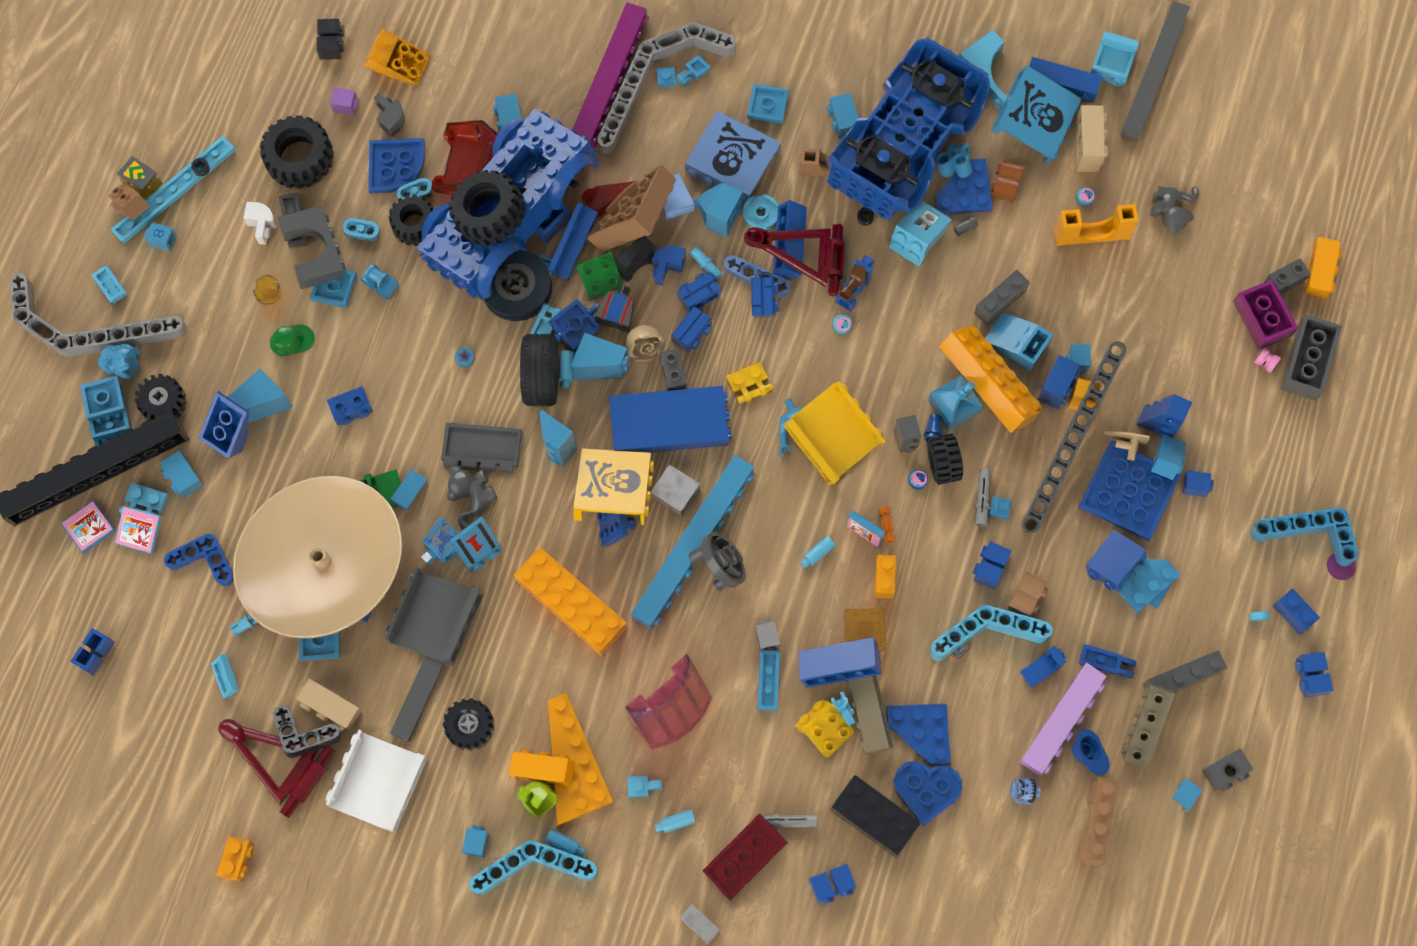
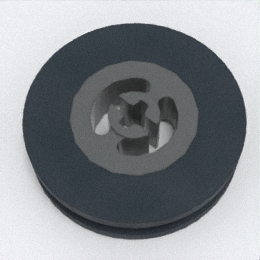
M515 251L503 262V264L508 266L507 271L502 273L500 270H497L491 285L493 294L485 298L484 302L493 314L502 319L523 321L539 314L543 304H548L552 294V281L548 268L541 258L529 251ZM520 276L529 281L528 287L525 288L523 278H520ZM505 283H507L509 292H512V294H508L504 291L503 288Z

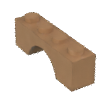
M802 147L799 175L829 177L831 170L826 163L829 156L825 155L820 149Z

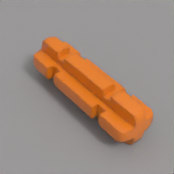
M881 506L878 508L879 516H881V527L885 532L884 542L892 543L896 539L895 533H892L894 528L892 518L889 516L891 514L890 507Z

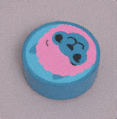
M1089 187L1080 188L1076 195V201L1081 206H1090L1095 199V192Z

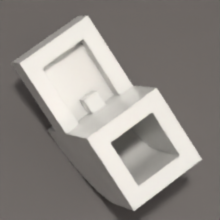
M246 202L243 219L247 226L257 227L255 238L259 244L266 245L267 238L271 236V228L277 229L276 220L266 205L257 202Z

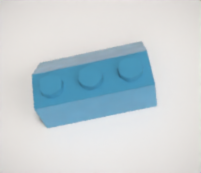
M541 410L539 414L548 459L555 465L560 464L564 466L577 450L573 431Z

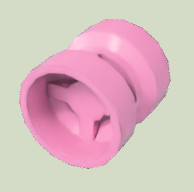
M1264 348L1254 363L1258 366L1262 365L1267 372L1271 373L1281 357L1271 354L1269 349Z

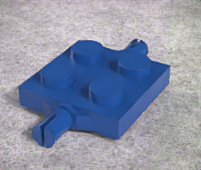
M576 299L550 319L548 323L555 331L557 343L562 341L573 351L580 345L584 333L593 335L601 327L595 321L593 315L600 307L598 306L599 304L595 303L588 309Z

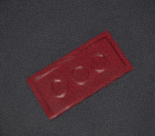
M759 813L702 872L731 901L788 842Z

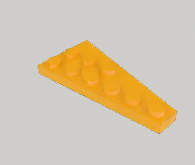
M567 693L548 700L552 757H557V754L568 755L569 759L575 762L571 786L554 784L555 794L558 797L556 802L558 827L613 802Z

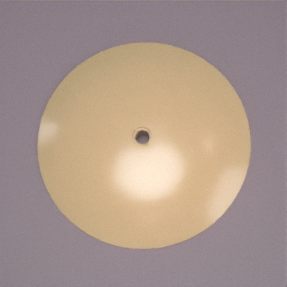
M321 476L292 484L269 498L254 513L239 538L233 562V578L237 595L243 607L256 622L266 629L283 636L317 638L344 630L368 615L390 589L397 575L402 556L400 524L387 500L378 491L361 481L341 476Z

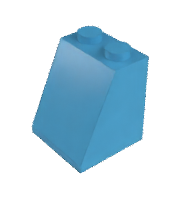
M584 333L570 365L573 379L622 378L624 372H628L631 364L627 348Z
M260 368L228 396V398L249 411V423L293 407L286 394Z

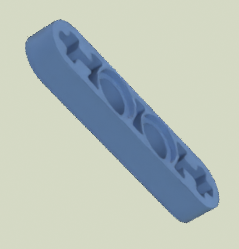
M734 255L728 256L725 259L724 269L727 273L750 284L751 278L774 277L775 281L779 283V287L785 285L786 289L776 293V296L784 298L789 295L791 286L786 279ZM736 262V266L729 267V263ZM752 269L754 274L748 277L744 274V271Z

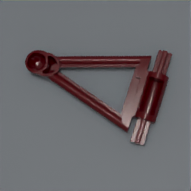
M842 224L832 225L831 239L830 228L768 232L762 228L752 227L745 232L744 242L748 246L763 249L824 287L827 286L829 279L828 294L830 296L838 295L840 279L843 278L845 242L842 241ZM820 238L818 272L772 245V241Z
M231 719L221 721L218 726L219 734L235 746L279 805L283 803L288 794L291 795L279 811L287 818L291 817L300 802L304 803L326 772L325 766L336 752L330 746L325 747L315 761L313 758L319 750L302 755L284 782L278 787L244 741L248 738L282 747L280 737L243 727ZM290 746V749L294 750L295 746Z

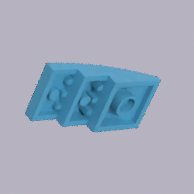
M117 375L80 385L86 418L89 421L95 446L99 447L105 444V441L108 439L118 438L126 430L132 429L126 401Z

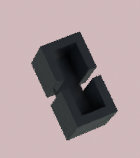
M339 18L317 19V35H320V37H317L316 51L319 59H341V52H344V42L342 41V36H345L344 25H341Z

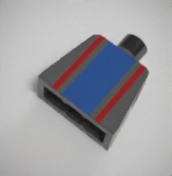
M621 285L618 293L609 291L595 313V321L629 333L634 311V299L628 297L631 289Z

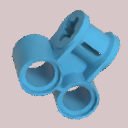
M950 143L947 153H940L936 156L935 162L942 177H949L956 172L957 176L963 178L972 173L973 169L969 160L970 146L968 143L964 145Z
M374 263L367 268L364 275L360 278L366 286L374 289L387 300L399 287V283L387 272H382Z

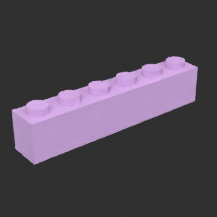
M1085 663L1019 762L1038 776L1043 772L1045 774L1048 773L1053 765L1050 761L1054 756L1058 757L1063 750L1061 744L1064 740L1069 741L1074 733L1071 729L1075 723L1077 725L1081 723L1085 717L1082 714L1085 708L1090 709L1096 700L1093 698L1096 691L1100 693L1106 685L1104 682L1106 675Z

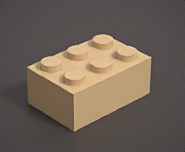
M1081 105L1076 118L1077 172H1099L1101 165H1104L1105 157L1108 155V146H1105L1107 129H1104L1107 113H1104V108L1101 105Z

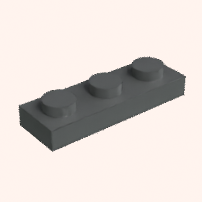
M297 193L279 196L282 216L300 211ZM306 236L288 241L289 248L307 245Z

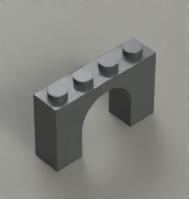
M321 205L278 217L284 241L303 236H314L325 244L324 252L317 259L294 265L301 290L344 278L343 271L346 270L344 260L339 259L338 254H341L338 243L334 244L332 238H335L333 228L328 227L327 222H330L327 211L323 212Z

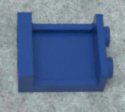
M1113 530L1086 564L1087 574L1093 580L1103 582L1107 589L1115 590L1119 593L1121 585L1138 563L1143 564L1147 559L1146 550Z

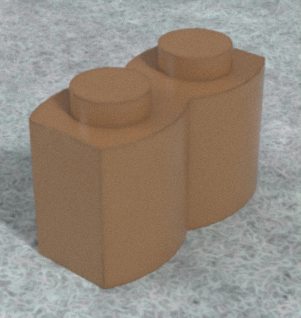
M1026 571L1007 608L1024 616H1035L1039 605H1037L1039 598L1043 599L1048 591V588L1045 587L1047 582Z

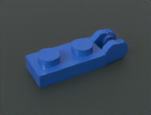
M1084 644L1078 664L1084 666L1085 663H1088L1097 670L1133 678L1134 673L1121 669L1120 664L1135 667L1137 661L1123 657L1121 654Z

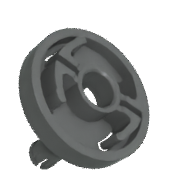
M712 532L701 540V546L688 555L693 564H697L703 558L705 559L708 567L717 578L713 584L718 591H722L727 586L735 588L746 579V571L742 562L743 557L735 545L732 546V542L719 533Z

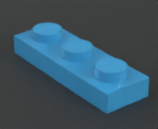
M760 650L757 710L777 711L780 651Z

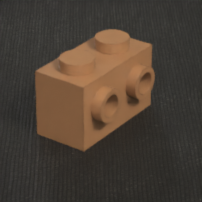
M126 182L114 188L108 196L112 201L110 205L124 218L129 217L132 221L150 207L141 195Z

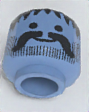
M1018 777L1014 782H1011L1010 798H1013L1015 803L1032 805L1035 802V798L1039 799L1040 787L1036 786L1034 779Z

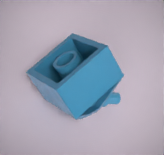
M721 183L703 193L698 199L693 200L694 207L700 208L707 229L724 237L728 236L742 209L743 191Z
M963 375L932 391L928 398L935 412L941 416V421L948 431L979 414L983 407L972 390L975 384L972 381L967 382Z

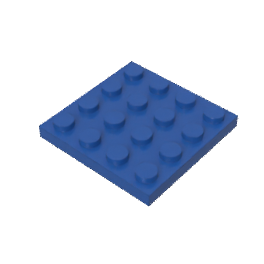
M1111 440L1078 508L1149 542L1181 473L1176 474L1174 479L1171 480L1151 472L1154 460L1137 452L1135 461L1127 460L1129 450L1116 448V442Z

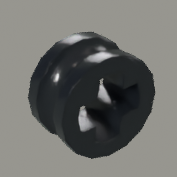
M197 158L192 162V170L197 176L203 177L209 173L210 166L204 158ZM203 164V169L199 170V165Z
M863 207L858 211L857 221L859 224L868 226L873 222L874 212L871 209ZM863 214H865V215H866V214H869V218H868V219H866V218L863 219V218H862V215H863Z

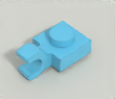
M841 692L840 695L842 697L837 701L831 698V702L840 711L848 726L855 723L852 717L855 712L848 703L846 695Z
M648 776L628 777L629 798L649 797V791L663 790L662 780L648 782Z

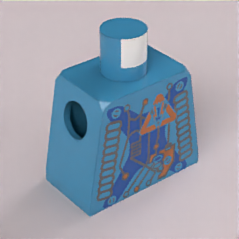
M442 517L437 520L422 541L428 550L421 556V559L427 565L435 558L444 564L457 555L450 540L459 533Z

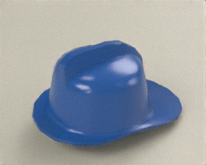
M1089 729L1079 732L1072 746L1074 758L1079 763L1084 764L1093 774L1098 776L1106 774L1109 771L1110 762L1100 739Z

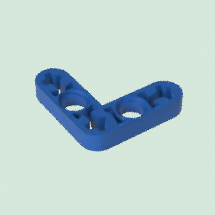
M212 534L203 535L168 552L164 557V564L171 570H178L205 557L215 580L221 586H229L234 581L232 569L221 545ZM207 540L212 541L210 548L205 546L207 545ZM200 544L204 551L201 552V549L197 545ZM192 547L196 548V554L193 557H188L187 550ZM181 552H182V555L184 556V558H185L186 560H183L182 558H180V557H182V556L180 555ZM221 556L222 561L220 564H212L213 557ZM172 557H175L177 559L175 565L170 563L172 561ZM219 569H223L228 575L226 581L220 579L222 574Z

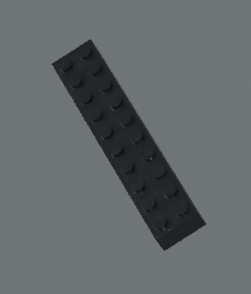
M172 411L163 412L158 415V418L152 421L147 420L136 429L126 430L118 438H110L105 441V444L99 447H92L83 455L73 456L65 464H57L52 467V470L46 473H39L34 476V479L28 482L23 481L10 491L0 492L1 517L15 527L190 439L179 418Z

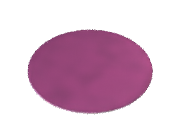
M1343 552L1344 557L1350 559V555ZM1332 554L1327 560V570L1335 579L1347 580L1354 575L1356 563L1354 561L1347 567L1340 566L1336 562L1334 554Z

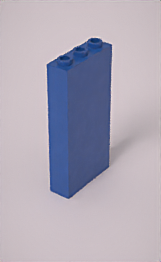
M723 386L609 396L614 451L652 453L728 446V439H732L731 428H727L730 414L729 410H725V403H728V394L723 391Z

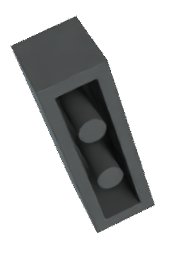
M1018 270L1014 271L977 304L974 314L988 326L1027 291L1030 282Z

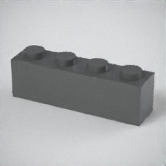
M1218 650L1147 679L1142 685L1145 689V687L1149 688L1150 683L1175 693L1223 673L1227 666Z

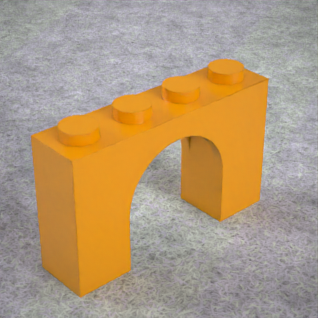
M1136 204L1118 205L1111 217L1095 223H1082L1080 209L1061 211L1054 228L1056 245L1064 246L1129 240L1139 221Z

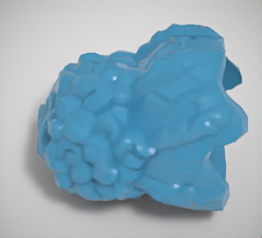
M121 344L120 346L109 345L102 350L98 359V366L105 373H112L120 378L131 379L135 376L139 366L136 355H140L141 352L128 344Z

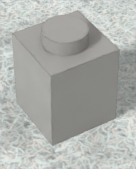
M764 620L758 622L759 625H755L759 649L768 651L779 648L780 642L775 621Z

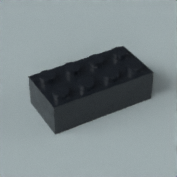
M855 774L830 809V811L894 858H897L921 824L920 821Z

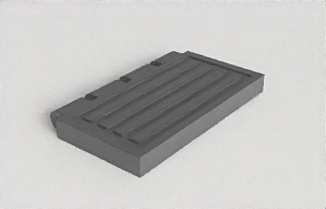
M446 423L441 460L444 461V468L459 466L460 462L461 469L477 470L478 464H480V471L496 472V468L499 466V472L513 473L514 467L518 468L522 429Z

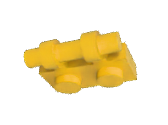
M761 361L726 375L733 394L738 392L742 394L736 397L738 404L748 403L753 398L760 395L763 397L767 395V392L773 390L771 383L763 385V382L768 380V376ZM757 386V389L750 392L747 391L748 388Z

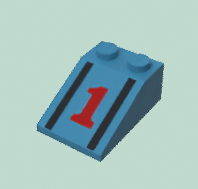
M482 516L450 540L456 554L471 573L474 570L478 571L483 568L486 561L496 558L502 550L498 540Z

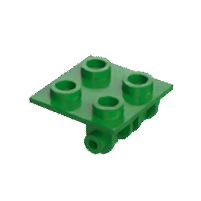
M611 252L576 265L589 300L605 295L609 291L618 290L623 285Z
M397 469L376 476L371 474L364 475V479L360 480L361 482L378 491L387 500L392 509L398 508L397 505L390 502L391 497L401 484Z

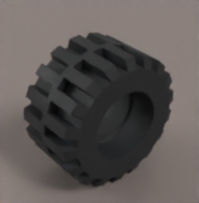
M406 195L405 199L399 198L398 203H393V209L389 211V222L395 237L401 243L405 241L406 245L410 246L413 243L414 246H418V243L422 242L424 222L434 208L422 196L418 198L417 195H412V197ZM411 215L423 217L417 225L407 226L404 224V221Z
M952 433L930 437L927 442V452L935 482L941 485L961 481L963 478V461L956 437Z

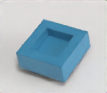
M675 67L657 68L658 88L676 86Z

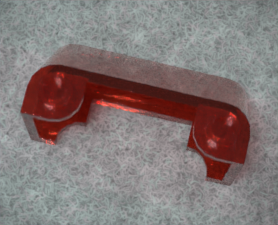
M483 120L447 123L444 139L451 147L444 176L436 175L434 177L431 189L438 194L452 196V193L456 192L455 188L457 185L463 183V179L471 177V174L475 172L479 174L493 158V143L498 133Z

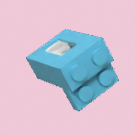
M921 201L916 209L909 212L897 224L891 237L892 241L889 248L920 267L928 251L944 235L952 219L924 201Z

